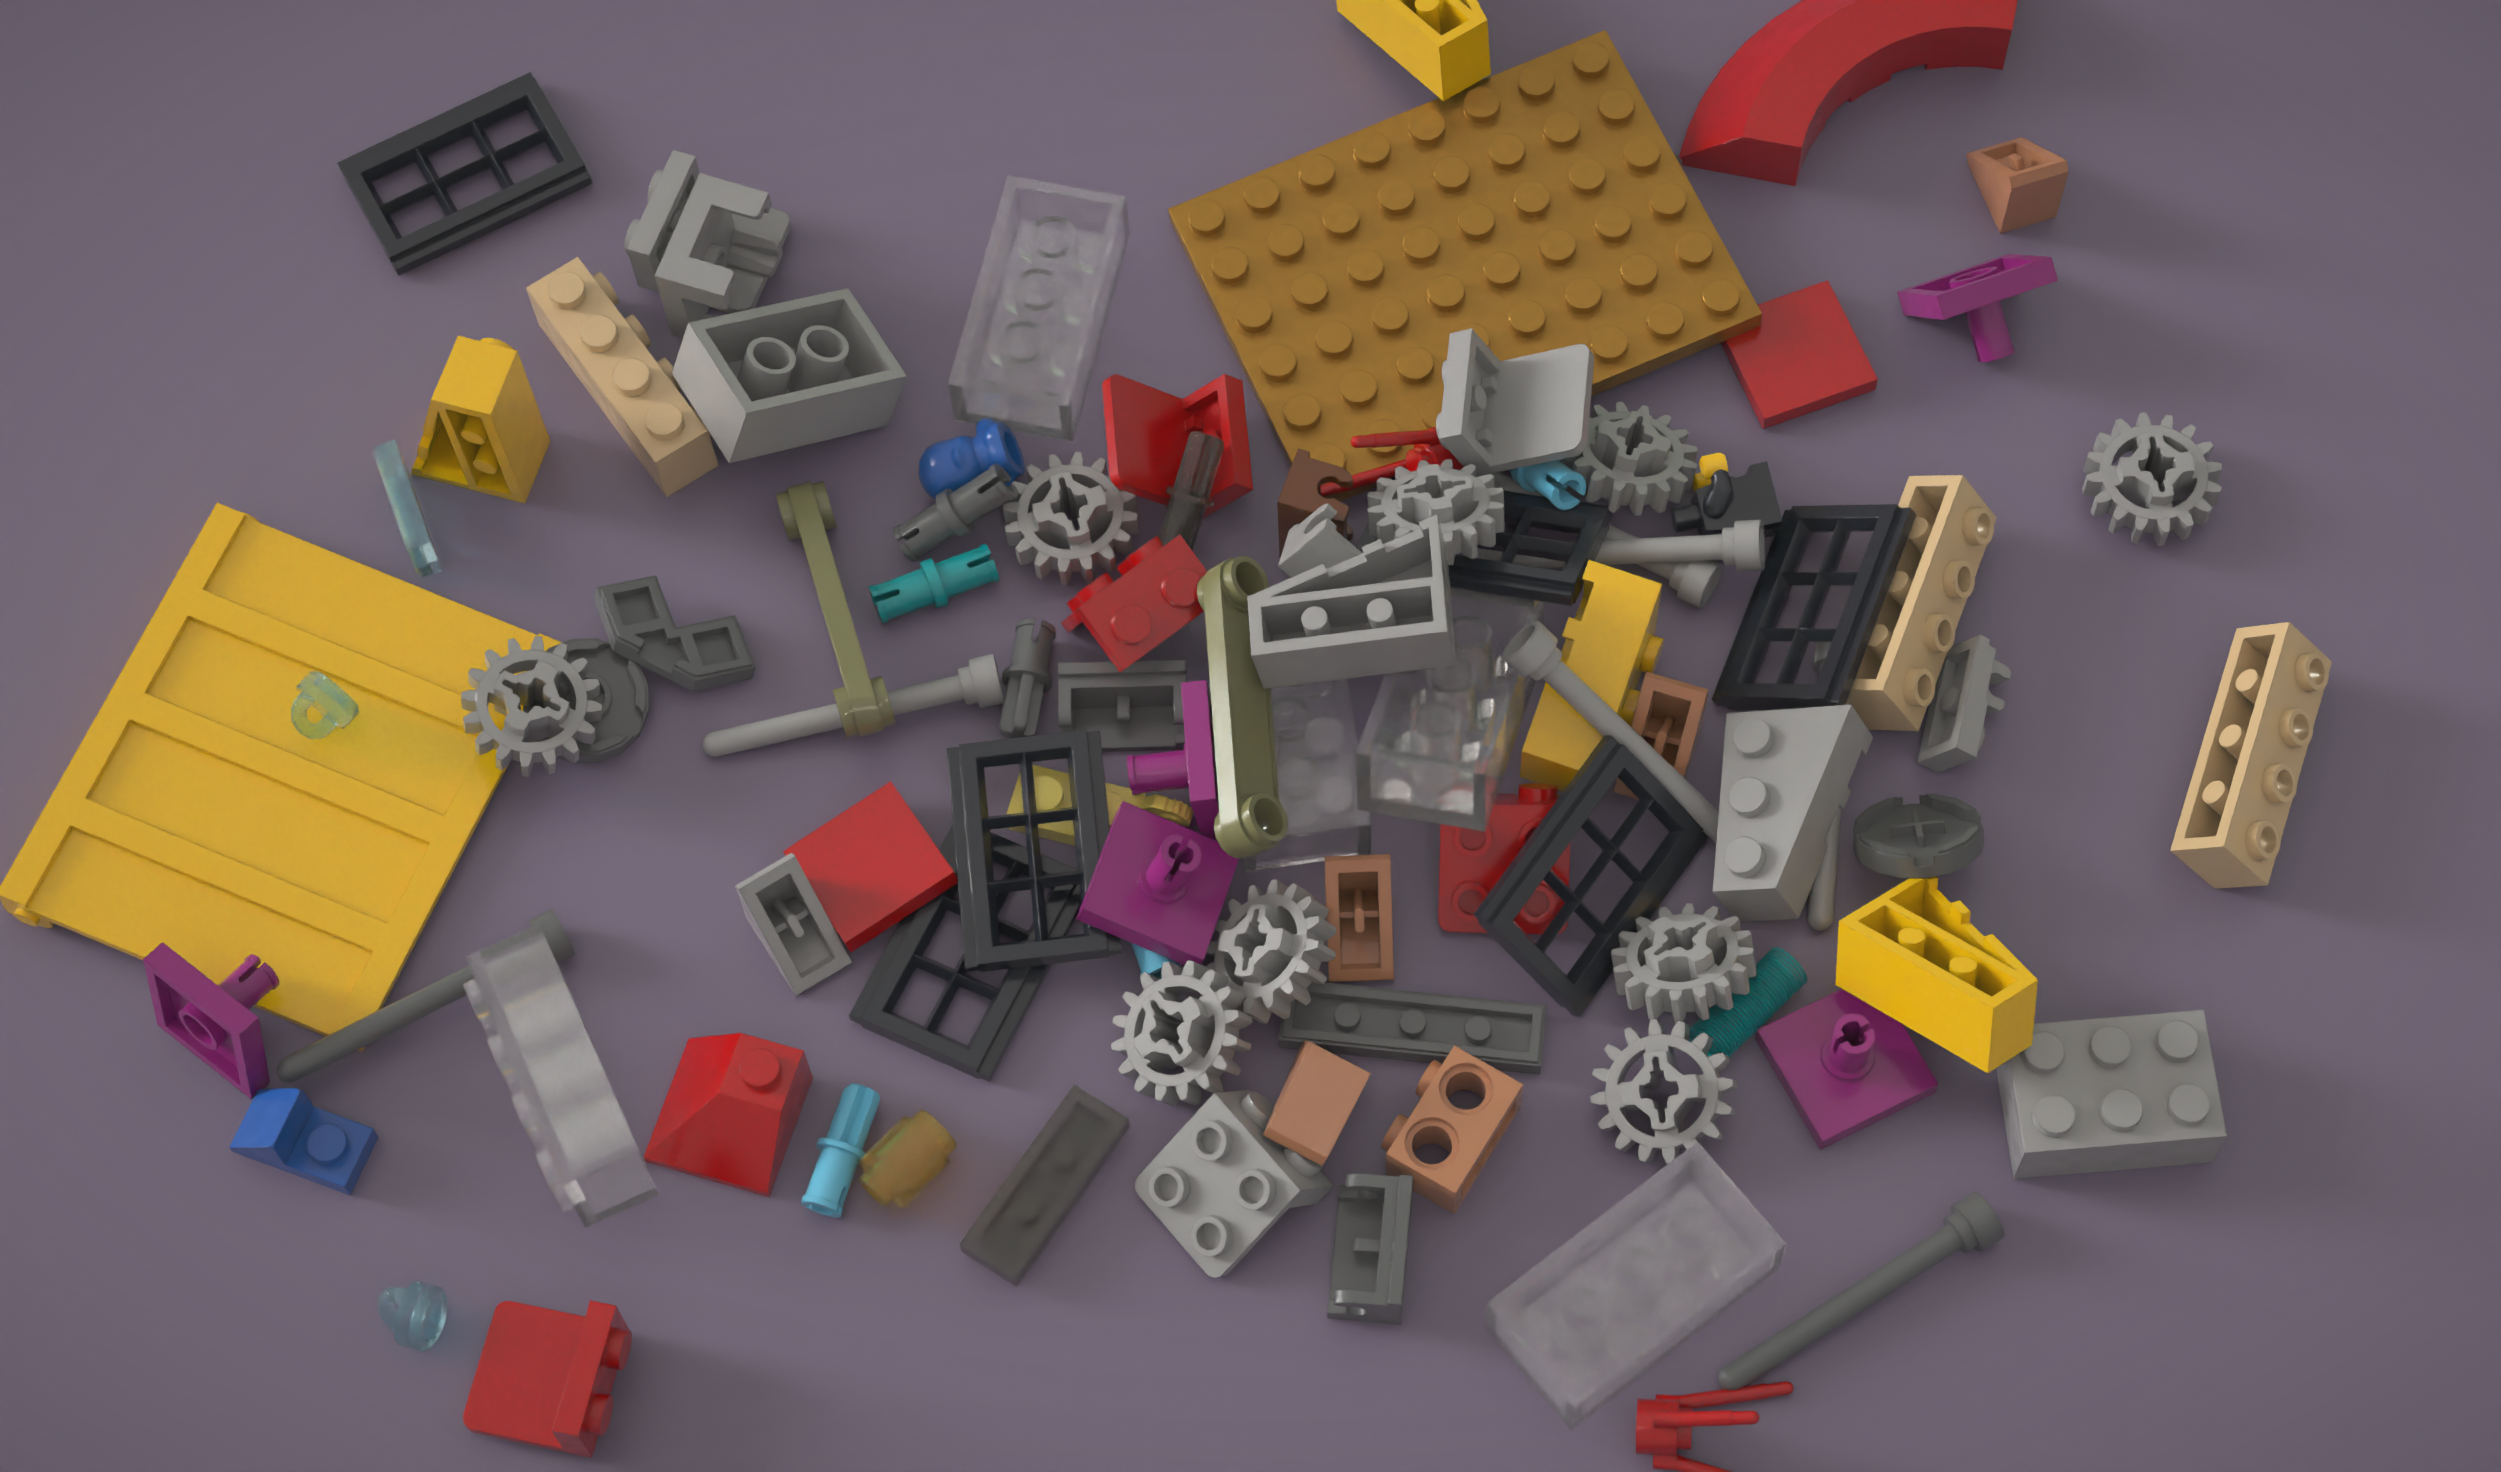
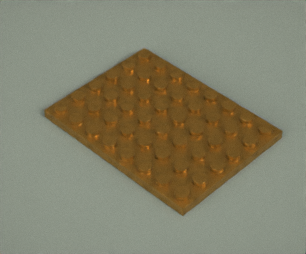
M1606 30L1478 81L1445 101H1442L1440 98L1434 99L1168 208L1170 222L1290 467L1298 448L1309 451L1310 458L1342 467L1351 475L1406 459L1407 452L1413 449L1414 445L1354 448L1351 445V439L1358 435L1418 431L1436 427L1437 415L1442 411L1444 392L1442 364L1447 360L1449 336L1453 332L1472 328L1500 361L1572 345L1585 344L1594 354L1591 396H1594L1759 327L1762 323L1761 310ZM1377 482L1324 498H1334L1338 501H1343L1376 487Z

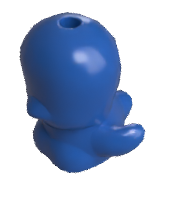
M987 417L978 421L976 436H959L950 440L936 442L927 447L919 460L918 475L925 492L936 501L937 494L945 489H951L954 492L987 471L995 463L1001 465L1012 479L1005 483L1009 487L1013 481L1015 482L1017 477L1025 473V464L1019 444L1009 427L1002 422H995Z

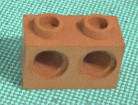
M1454 1045L1443 1064L1433 1060L1427 1067L1415 1091V1094L1421 1097L1409 1118L1401 1113L1395 1118L1383 1139L1381 1148L1387 1151L1386 1175H1413L1414 1192L1455 1215L1521 1108L1523 1084ZM1470 1090L1477 1093L1483 1101L1473 1109L1464 1110L1452 1105L1448 1098L1456 1091ZM1432 1143L1445 1148L1449 1156L1440 1163L1427 1164L1420 1161L1414 1152L1420 1146Z

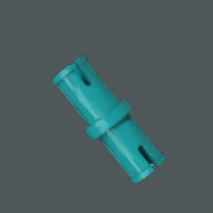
M981 544L978 548L934 563L932 558L919 562L920 569L877 585L868 586L874 607L878 609L877 614L881 623H887L890 619L934 604L936 609L948 605V598L991 582H998L1000 580L994 560H990L991 552L987 544Z

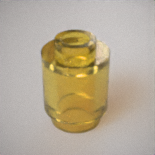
M920 1109L911 1118L903 1116L858 1160L859 1165L865 1172L858 1181L866 1192L881 1206L887 1208L892 1202H895L900 1207L906 1208L950 1164L948 1156L957 1148V1144L949 1132L933 1116Z

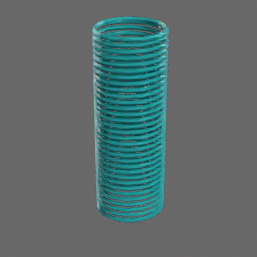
M1771 948V951H1768L1757 962L1756 976L1749 978V993L1747 995L1731 993L1733 1008L1730 1010L1720 1008L1716 1004L1709 1009V1019L1702 1020L1700 1018L1689 1028L1691 1041L1704 1032L1714 1038L1711 1045L1712 1048L1707 1052L1709 1056L1724 1053L1731 1057L1751 1035H1754V1032H1757V1029H1760L1785 1002H1788L1791 996L1799 991V988H1802V985L1807 983L1806 972L1792 955L1781 948Z

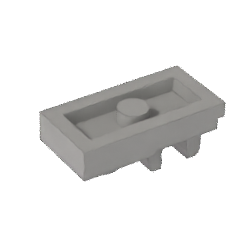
M1981 634L1951 647L1947 652L1935 685V694L1929 705L1917 763L1936 773L1977 758L1978 751L1985 739V728L1983 727L1985 716L2004 708L2005 701L1992 695L1988 688L1989 684L1996 685L2009 680L2011 670L2005 664L1995 660L1996 648L1990 646V639Z

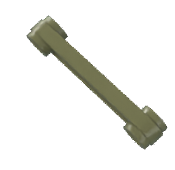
M809 481L787 487V491L775 495L788 541L801 538L844 683L843 687L833 689V694L846 738L855 735L863 737L884 731V727L894 725L896 722L883 677L869 678L826 534V531L837 527L824 481L813 484Z
M1239 556L1223 561L1209 569L1205 576L1201 577L1197 583L1198 601L1205 612L1219 813L1214 821V832L1220 847L1228 855L1238 859L1254 857L1271 849L1278 844L1279 840L1285 837L1288 831L1287 815L1279 800L1271 688H1263L1251 657L1247 597L1269 588V584L1263 568L1248 556Z

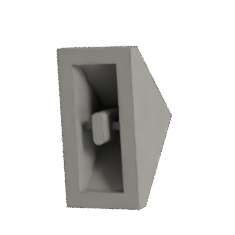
M793 853L788 854L735 885L747 921L796 996L852 963Z

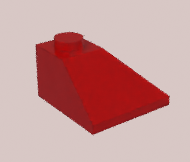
M744 1033L688 1038L644 1154L645 1162L770 1197L813 1080L804 1050Z

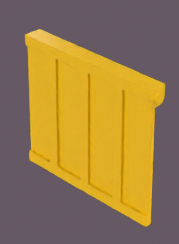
M217 502L0 885V901L7 913L12 914L25 924L34 927L39 925L45 928H52L54 924H57L141 960L163 942L217 985L239 967L248 955L254 954L261 960V964L257 968L264 962L267 963L278 976L280 983L276 989L271 990L253 1007L326 1037L382 1009L508 767L506 766L503 770L496 768L497 751L495 749L482 755L476 752L475 740L480 733H465L463 717L471 712L462 708L461 694L463 691L475 690L468 681L469 670L471 668L483 671L488 670L485 664V652L489 649L496 652L501 658L508 655V639L515 638L521 650H531V644L535 636H542L544 651L561 642L541 633L536 635L260 523L249 514L242 513ZM489 702L488 711L497 728L502 731L505 715L495 711L494 704Z

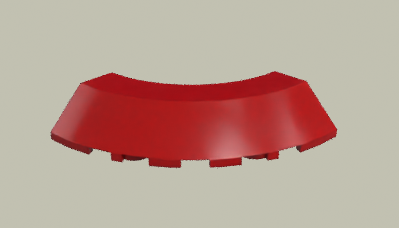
M1802 0L1773 18L1750 37L1721 68L1702 96L1688 125L1678 162L1682 166L1796 186L1801 166L1814 141L1825 128L1826 120L1844 102L1849 101L1851 103L1869 90L1890 81L1891 74L1924 65L1926 70L1948 67H1983L2003 70L2018 0Z

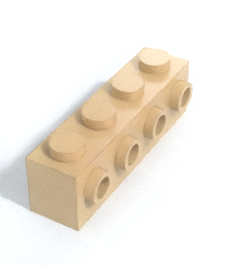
M576 257L526 287L539 326L666 497H669L719 466L710 438L711 434L692 404L689 405L679 392L682 389L672 374L673 366L665 357L659 361L654 359L647 349L651 346V341L646 331L633 314L624 318L615 307L619 303V299L603 273L599 271L592 276L581 260Z
M1963 475L1909 476L1898 504L1900 508H1911L1916 513V518L1846 705L1852 704L1868 730L1919 731L1926 709L1934 698L1936 682L1947 652L1953 646L1958 622L1967 598L1974 589L1975 576L1986 546L1993 537L1994 524L1997 519Z
M2290 622L2236 628L2170 849L2174 855L2214 889L2268 885L2276 856L2280 850L2281 838L2291 803L2296 794L2297 783L2308 744L2312 739L2313 727L2323 692L2328 683L2332 661Z

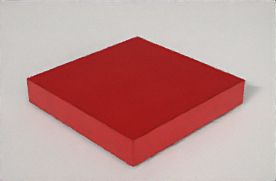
M1828 280L1757 304L1762 312L1761 326L1720 342L1762 429L1876 390L1878 378Z
M891 781L783 851L785 856L790 853L795 855L832 926L850 953L958 883L955 872Z

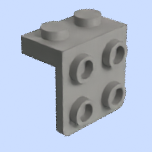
M676 150L672 151L664 170H657L651 179L648 189V204L641 219H634L628 228L624 249L625 253L629 255L639 287L659 292L654 275L700 173L696 156ZM770 208L769 213H763L762 218L758 220L732 213L735 226L776 237L781 241V246L783 247L791 228L787 213ZM727 266L734 274V283L729 292L731 297L727 310L712 306L710 308L727 313L755 308L769 277Z
M1472 328L1450 333L1447 360L1442 364V380L1444 384L1442 411L1437 415L1436 431L1440 443L1464 467L1469 464L1476 465V477L1580 455L1585 450L1588 439L1594 354L1585 344H1577L1500 361Z
M1250 1090L1214 1093L1141 1172L1135 1181V1190L1139 1197L1203 1271L1213 1278L1227 1275L1289 1208L1318 1204L1334 1186L1321 1172L1320 1169L1323 1166L1263 1136L1274 1106L1264 1096Z

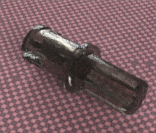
M1193 431L1188 437L1174 486L1167 485L1165 491L1170 494V498L1158 534L1159 539L1164 545L1180 534L1191 550H1194L1206 507L1213 506L1215 501L1209 496L1224 450V441L1215 435Z

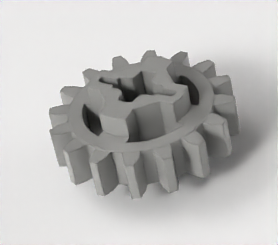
M1617 402L1615 412L1609 413L1598 404L1593 406L1591 417H1589L1588 439L1585 450L1580 455L1562 459L1561 462L1585 478L1586 487L1588 488L1586 501L1592 503L1600 498H1604L1608 501L1609 511L1614 513L1620 508V505H1629L1635 516H1641L1644 505H1650L1658 513L1665 512L1668 500L1680 504L1683 501L1685 490L1691 489L1697 468L1695 459L1698 450L1697 446L1686 444L1689 432L1686 429L1671 430L1669 426L1672 417L1669 415L1661 416L1657 420L1653 419V416L1649 415V407L1642 405L1638 411L1628 412L1623 402Z
M2146 412L2139 414L2136 425L2133 428L2122 418L2115 420L2111 435L2103 432L2097 435L2093 447L2094 452H2088L2083 472L2088 475H2086L2082 492L2084 495L2096 496L2090 512L2093 516H2100L2106 513L2111 515L2112 519L2108 531L2112 534L2119 531L2123 526L2130 528L2131 543L2138 544L2144 532L2152 533L2158 546L2165 545L2170 530H2173L2183 540L2189 538L2194 523L2202 526L2206 524L2212 510L2211 506L2216 505L2222 486L2217 484L2222 471V464L2207 462L2214 447L2211 441L2196 445L2192 441L2196 427L2190 424L2181 432L2172 429V415L2166 414L2160 425H2151L2149 416ZM2132 451L2131 457H2121L2125 453ZM2120 457L2118 465L2112 466L2113 463ZM2186 492H2192L2184 502L2172 507V501L2184 500Z
M1081 452L1074 453L1069 465H1062L1057 455L1052 454L1049 455L1050 469L1042 472L1032 464L1026 467L1029 484L1026 485L1013 481L1011 485H1015L1018 497L1013 500L1014 502H1008L1003 505L1005 523L1008 524L1004 527L1008 546H1016L1017 562L1022 566L1035 560L1036 577L1041 580L1051 570L1059 571L1061 585H1068L1072 572H1081L1082 577L1087 583L1093 582V568L1101 565L1111 573L1116 570L1114 553L1130 555L1132 552L1130 535L1139 533L1138 514L1134 513L1138 510L1136 495L1120 490L1113 485L1110 476L1107 477L1106 460L1101 457L1091 467L1084 466ZM1065 506L1069 508L1071 516H1075L1078 522V531L1074 530L1072 521L1067 519L1064 511Z
M1445 459L1441 466L1439 464H1429L1426 460H1421L1418 463L1417 470L1413 472L1399 466L1395 468V480L1380 477L1377 480V491L1369 492L1367 496L1369 536L1377 537V540L1381 539L1383 544L1419 529L1418 522L1438 514L1447 548L1448 565L1454 564V557L1459 553L1471 559L1478 557L1477 545L1493 547L1496 544L1495 533L1504 532L1505 529L1503 488H1495L1494 476L1491 474L1476 478V465L1469 464L1461 470L1453 469L1452 460Z
M542 636L534 637L531 650H521L515 638L508 639V655L501 658L496 652L489 649L485 652V664L488 670L483 671L476 668L469 670L468 681L475 690L463 691L461 694L462 708L471 712L463 717L465 733L470 734L480 733L475 740V749L479 755L488 753L492 749L497 751L496 768L503 770L509 765L511 760L520 761L522 776L529 777L533 763L542 762L550 775L556 773V757L563 755L573 763L579 760L577 740L587 744H593L595 741L596 729L589 722L601 721L602 704L592 701L600 695V684L598 679L583 680L588 673V661L584 657L573 661L571 664L567 662V644L561 642L550 653L544 651ZM561 682L571 691L576 705L575 710L570 708L569 701L559 697L558 693ZM535 699L543 702V708L534 706L529 713L521 711V705L529 707ZM489 702L494 704L495 711L505 715L502 731L497 728L488 711ZM550 737V739L545 740V741L534 742V741H537V740H541V739Z
M1271 880L1267 892L1256 885H1252L1248 889V902L1243 905L1232 898L1228 902L1232 915L1227 922L1224 920L1217 921L1215 930L1220 933L1218 941L1210 942L1206 952L1215 958L1214 962L1206 966L1207 970L1211 968L1229 977L1227 986L1244 994V1000L1235 1010L1252 1016L1254 1020L1261 1024H1267L1272 1012L1283 1019L1289 1018L1291 1012L1290 1002L1295 999L1307 1006L1311 1002L1310 994L1307 990L1308 986L1312 982L1325 984L1327 977L1319 971L1321 962L1333 960L1336 955L1335 951L1324 945L1326 940L1337 933L1336 927L1324 920L1329 913L1328 908L1315 900V896L1294 883L1287 887L1278 880Z
M1686 903L1682 909V914L1672 915L1668 908L1661 907L1659 908V919L1653 922L1640 916L1635 919L1637 933L1621 931L1618 935L1620 948L1612 949L1611 952L1618 995H1626L1628 1008L1632 1011L1646 1005L1648 1018L1651 1020L1659 1018L1664 1012H1672L1675 1023L1678 1021L1683 1022L1686 1013L1694 1011L1702 1020L1709 1019V1007L1715 1004L1720 1008L1730 1010L1733 1008L1731 993L1747 995L1750 991L1748 978L1755 977L1757 974L1750 930L1741 931L1740 920L1737 916L1721 921L1719 908L1715 906L1709 908L1703 915L1695 914L1693 903Z
M1188 960L1184 968L1168 961L1162 964V979L1144 972L1140 975L1144 991L1140 995L1127 991L1123 994V999L1131 1009L1128 1015L1113 1017L1112 1023L1125 1029V1034L1123 1038L1111 1043L1113 1051L1128 1056L1118 1070L1121 1075L1136 1080L1134 1090L1152 1098L1155 1096V1100L1171 1106H1176L1179 1099L1195 1106L1201 1104V1088L1212 1093L1224 1092L1219 1078L1222 1073L1227 1072L1238 1076L1242 1071L1232 1059L1236 1051H1250L1251 1043L1239 1038V1029L1252 1023V1016L1235 1010L1244 1000L1245 996L1241 991L1227 986L1229 977L1211 968L1207 970V967L1194 961ZM1197 992L1203 996L1199 999L1189 996L1182 1001L1178 995ZM1181 1066L1185 1072L1176 1075H1166L1161 1070L1165 1067L1174 1070L1176 1067Z
M1657 1019L1650 1020L1649 1036L1644 1038L1635 1029L1628 1027L1624 1030L1628 1043L1624 1050L1609 1044L1604 1048L1608 1057L1614 1061L1611 1068H1594L1592 1073L1597 1079L1606 1083L1605 1091L1590 1096L1591 1103L1608 1107L1609 1114L1605 1115L1597 1124L1604 1131L1618 1128L1621 1130L1615 1147L1623 1152L1632 1148L1636 1142L1639 1143V1160L1649 1164L1654 1159L1657 1150H1662L1666 1164L1678 1165L1680 1148L1683 1147L1694 1157L1700 1158L1704 1155L1700 1139L1705 1134L1720 1141L1725 1136L1715 1124L1718 1115L1732 1117L1736 1113V1109L1722 1102L1723 1093H1729L1738 1089L1737 1081L1725 1077L1721 1078L1719 1071L1730 1063L1729 1057L1724 1053L1714 1054L1709 1057L1706 1053L1711 1048L1713 1038L1704 1032L1692 1042H1689L1690 1029L1689 1025L1685 1022L1678 1021L1671 1035H1666V1030L1661 1021ZM1673 1049L1689 1054L1698 1063L1703 1074L1686 1075L1677 1066V1057L1674 1055ZM1643 1056V1068L1632 1081L1623 1082L1633 1063ZM1663 1076L1666 1081L1679 1087L1678 1094L1668 1097V1108L1665 1109L1661 1103L1650 1099V1090L1660 1088L1661 1077ZM1705 1102L1701 1115L1685 1130L1684 1118L1696 1103ZM1625 1110H1642L1650 1117L1651 1128L1654 1130L1655 1136L1645 1134L1630 1121Z

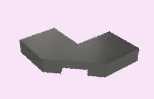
M656 575L596 587L594 602L613 652L691 691L752 679L755 665L735 615L675 627Z

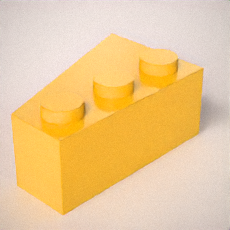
M1336 0L1339 13L1442 101L1449 99L1491 75L1488 21L1477 0Z
M462 336L457 337L431 398L423 427L424 432L416 453L418 454L413 464L411 475L525 504L550 444V438L517 350H514L507 343L494 338H482L478 341Z
M1588 560L1582 577L1584 581L1583 598L1575 618L1568 617L1562 634L1566 641L1561 651L1562 656L1560 660L1631 726L1640 691L1635 689L1641 673H1654L1664 644L1663 638L1655 636L1662 583ZM1547 682L1542 691L1522 749L1520 777L1535 783L1556 785L1557 790L1563 792L1603 736Z
M1937 876L1909 878L1839 920L1836 986L1986 1073L1996 1069L2032 1045L2038 979L1993 934L1983 936L1970 923L1971 911L1960 900L1951 903L1937 889Z

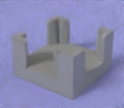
M699 173L654 275L673 336L683 338L688 322L714 317L707 315L710 306L727 310L731 301L729 292L734 283L733 271L727 268V266L765 277H772L775 274L783 256L781 241L773 236L735 226L732 217L733 213L750 219H761L763 213L768 214L772 206L769 192Z

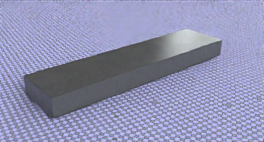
M1312 982L1307 988L1311 1002L1306 1006L1297 999L1290 1002V1017L1287 1019L1281 1018L1279 1048L1298 1050L1303 1040H1307L1336 1054L1431 1063L1433 1060H1437L1443 1064L1455 1045L1497 1070L1540 1074L1547 1005L1334 983L1316 984Z

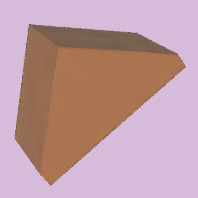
M2023 137L1966 153L1968 166L2000 234L2057 216L2069 173L2066 159Z
M1646 672L1631 727L1686 779L1703 727L1709 689ZM1617 777L1614 792L1638 799Z
M1390 854L1324 856L1326 907L1329 910L1326 921L1335 926L1337 932L1327 940V947L1336 952L1335 959L1328 961L1329 982L1394 980Z
M1303 1040L1263 1136L1323 1166L1371 1073L1312 1042Z

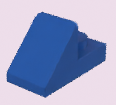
M297 1088L258 1089L229 1148L234 1153L351 1195L379 1136L369 1126L314 1107L303 1090Z

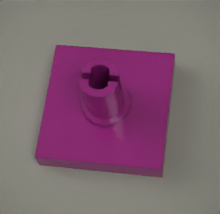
M2006 254L1898 291L1897 294L1903 315L1945 320L1965 313L1978 362H1990L2015 353L2000 301L2056 282L2058 279L2052 257Z
M1207 680L1181 683L1185 733L1184 750L1127 756L1129 785L1132 795L1189 788L1190 803L1201 834L1217 841L1214 832V821L1219 813L1211 693Z
M1123 801L1116 811L1076 919L1185 965L1188 960L1201 964L1205 958L1239 859L1228 855L1220 847L1218 841Z
M163 942L159 944L143 959L157 1025L252 1100L258 1089H264L271 1082L259 1017L252 1013L250 1009L271 990L279 986L278 976L265 962L257 968L261 964V960L256 955L250 954L239 967L217 985Z
M1843 989L1833 992L1758 1029L1755 1040L1820 1150L1936 1093L1938 1087L1937 1080L1903 1024Z

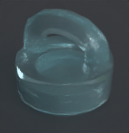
M310 671L296 686V690L300 694L292 703L291 721L295 729L308 739L324 738L336 726L345 729L359 714V706L355 701L319 671ZM311 705L324 716L318 723L310 722L307 717V710Z
M415 1281L407 1289L396 1286L386 1288L378 1297L377 1307L382 1321L394 1332V1339L397 1345L424 1352L435 1344L442 1332L447 1314V1296L442 1287ZM394 1304H399L397 1311Z

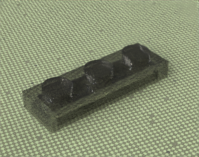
M1073 1085L960 1242L961 1251L1017 1287L1129 1130V1118L1078 1086Z

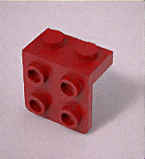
M1114 374L1103 381L1102 392L1109 475L1111 482L1116 488L1201 519L1253 490L1242 380L1223 374L1183 399L1119 374Z
M1180 534L1166 545L1161 542L1158 536H1155L1116 567L1122 575L1119 579L1113 581L1106 572L1079 591L1075 597L1066 603L1073 612L1061 622L1067 633L1084 623L1120 673L1204 612L1197 597V583L1201 577L1205 576L1207 570Z
M1458 782L1454 783V792L1440 793L1438 922L1443 930L1447 932L1488 933L1478 923L1479 920L1473 914L1560 797V795H1557L1556 785L1543 783L1520 784L1518 794L1493 793V785L1490 783ZM1571 842L1551 868L1568 887L1570 880ZM1542 880L1513 921L1526 934H1543L1565 902ZM1568 920L1558 934L1566 930L1568 926Z
M590 1300L586 1316H580L513 1301H503L498 1304L493 1313L463 1413V1422L467 1429L476 1434L592 1458L598 1436H603L608 1429L613 1410V1396L610 1394L617 1370L622 1371L627 1363L632 1343V1332L629 1330L617 1306Z

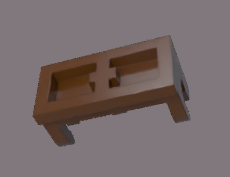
M1299 448L1277 501L1280 558L1289 530L1327 503L1337 511V514L1331 519L1337 525L1336 531L1347 540L1353 539V529L1347 523L1349 506L1334 498L1327 499L1321 496L1322 484L1333 482L1340 487L1351 488L1353 486V477L1344 468L1310 458L1309 451Z

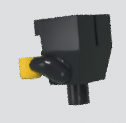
M1714 453L1702 456L1699 460L1701 472L1695 473L1692 483L1695 493L1691 504L1671 508V519L1675 532L1698 528L1699 535L1722 534L1723 528L1734 527L1735 521L1762 520L1764 538L1775 536L1782 523V517L1767 461L1750 465L1745 475L1735 478L1734 476H1729L1727 460L1724 454Z

